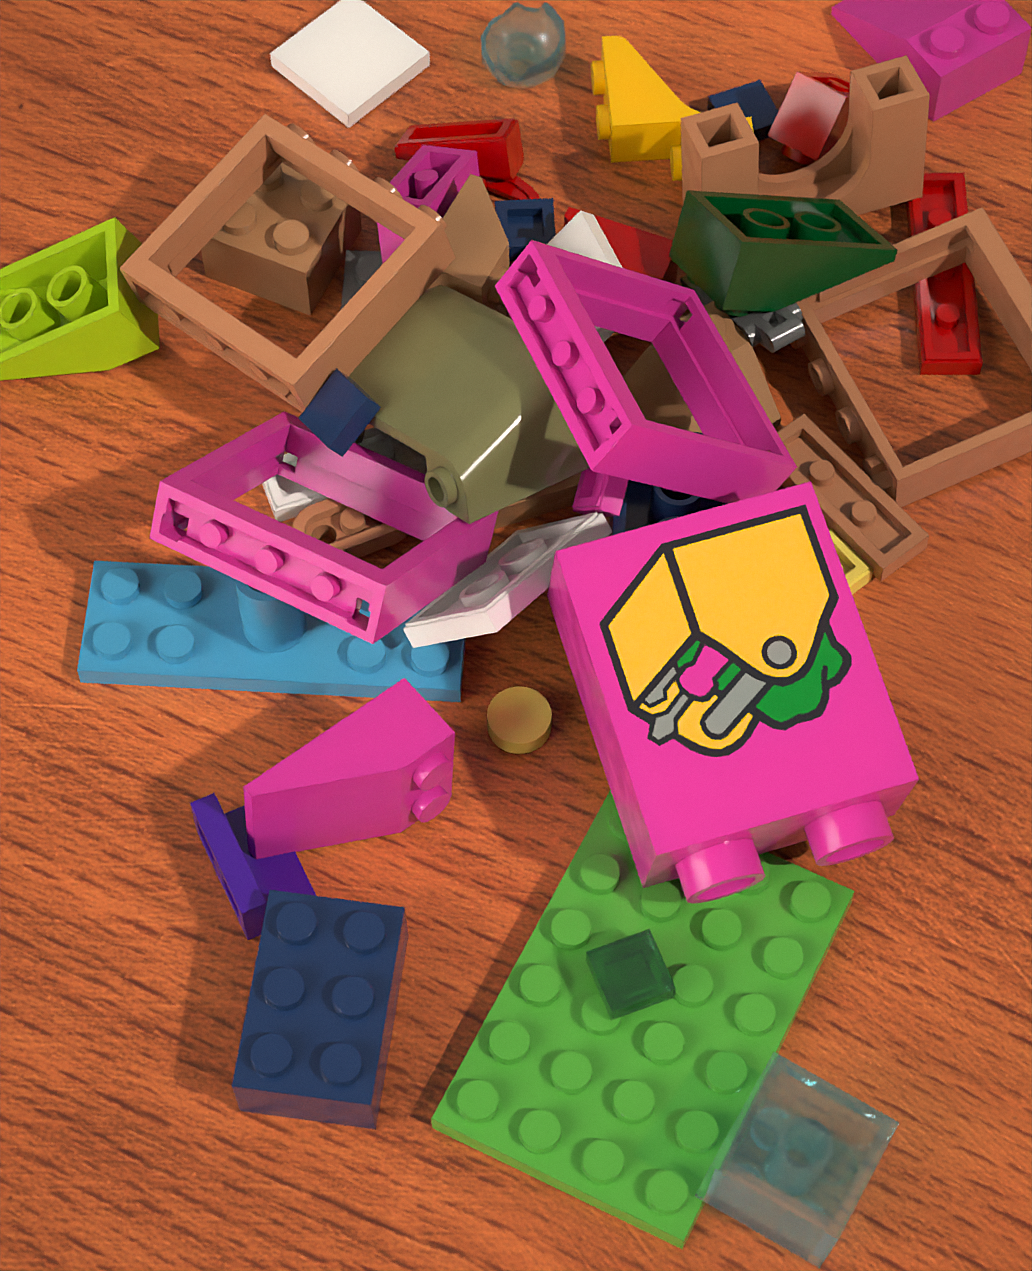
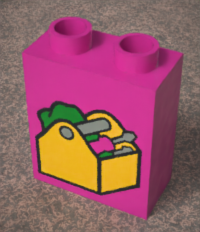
M811 481L555 551L547 598L643 888L679 878L687 902L703 903L733 895L761 882L765 878V873L758 855L808 840L816 865L827 866L862 857L888 845L894 840L887 817L895 815L919 778Z

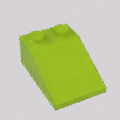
M115 217L0 269V381L111 370L160 349L158 314L138 301L119 269L142 243Z

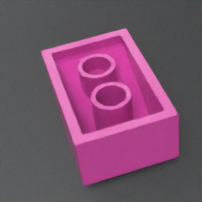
M843 0L832 6L831 15L877 63L907 55L930 95L928 118L932 122L1021 74L1032 27L1005 0Z
M403 678L243 787L248 851L255 859H261L294 851L299 852L401 833L418 820L422 823L432 820L444 810L452 796L455 732L415 688Z

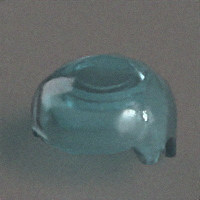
M515 2L503 14L491 19L480 37L482 64L498 82L512 88L529 89L549 81L555 76L566 56L564 21L552 5L546 2L539 8H531Z

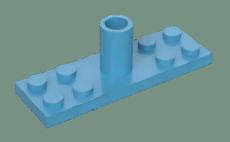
M94 561L77 672L81 683L368 698L377 697L405 678L426 701L461 702L466 638L413 648L403 628L406 627L405 624L420 612L418 611L380 640L371 644L209 566ZM362 600L360 613L370 617L371 611L368 610L370 603Z

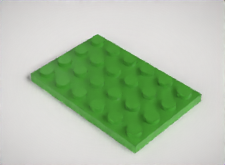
M610 790L432 1116V1128L683 1250L852 903L855 891L769 852L758 855L765 878L756 885L727 897L703 903H688L679 878L643 888Z

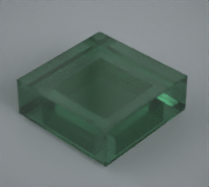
M650 929L586 951V963L611 1020L675 997L676 987Z

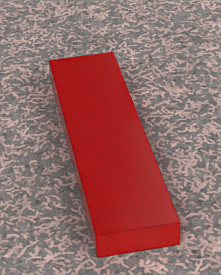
M924 173L922 197L906 201L909 238L968 213L964 173ZM963 263L913 284L920 375H980L983 362L975 278L966 263Z

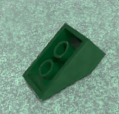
M687 190L669 257L688 275L687 279L691 283L699 286L714 301V306L718 310L733 316H747L750 311H778L895 261L898 250L839 199Z

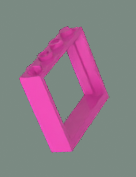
M534 240L529 242L495 285L592 471L729 504L776 491L797 468L695 290ZM689 309L692 314L687 322L680 320L682 314ZM595 326L652 342L703 435L645 419Z
M284 411L161 480L150 539L374 644L486 563L498 511L468 524L444 507L437 506L432 501L425 487V474L356 443H353L342 457L330 450L299 417ZM285 452L298 457L296 467L283 461ZM278 474L416 537L423 542L381 569L234 500ZM362 600L370 603L368 608L371 611L370 617L360 613Z

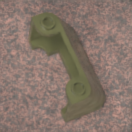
M438 285L426 290L349 375L381 406L369 424L426 457L427 473L425 474V487L430 498L437 506L444 507L468 524L590 468L513 320L447 286ZM365 429L354 443L359 444L363 441Z

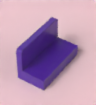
M215 793L190 803L197 833L247 940L261 935L269 890L316 896L295 851L261 859H255L248 851L245 805L224 814Z

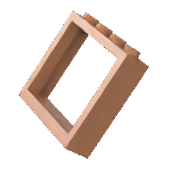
M264 114L119 269L140 303L303 413L336 368L349 376L456 257L445 233L447 224L433 209L422 204L419 208H416L403 200L397 189L385 179L376 177L374 180H371L361 174L354 163L343 153L337 150H332L328 153L316 146L313 139L299 126L290 123L286 127ZM282 163L405 239L297 358L175 278Z
M983 207L893 244L898 250L895 261L797 302L803 316L801 322L805 329V336L790 343L794 349L802 347L810 361L808 363V371L815 389L822 397L829 394L837 408L835 418L843 438L848 444L856 442L865 457L862 461L864 472L900 507H904L1031 452L1032 411L906 466H902L821 323L913 285L923 279L966 263L1032 371V286Z

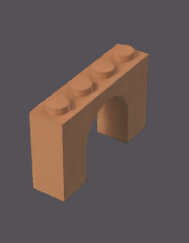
M907 55L850 71L849 116L847 126L839 141L826 155L813 164L800 170L780 175L759 173V142L738 102L681 118L683 203L687 190L839 199L857 215L920 198L923 193L930 95Z

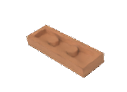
M802 414L777 432L797 466L782 485L788 488L811 481L828 530L832 528L874 569L873 575L880 582L927 548L930 535L805 414Z

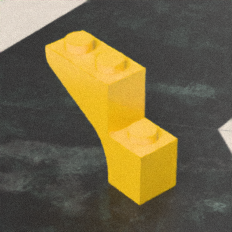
M602 36L601 60L591 61L593 95H603L604 105H596L598 140L608 139L611 162L670 159L672 180H682L681 118L701 112L685 105L628 40L620 36ZM746 117V119H747V121H748V123H749V125H750V127H751V129H752V131H753L752 119H751V117Z

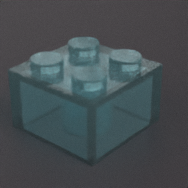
M774 1052L710 1165L695 1197L820 1268L839 1240L899 1122Z

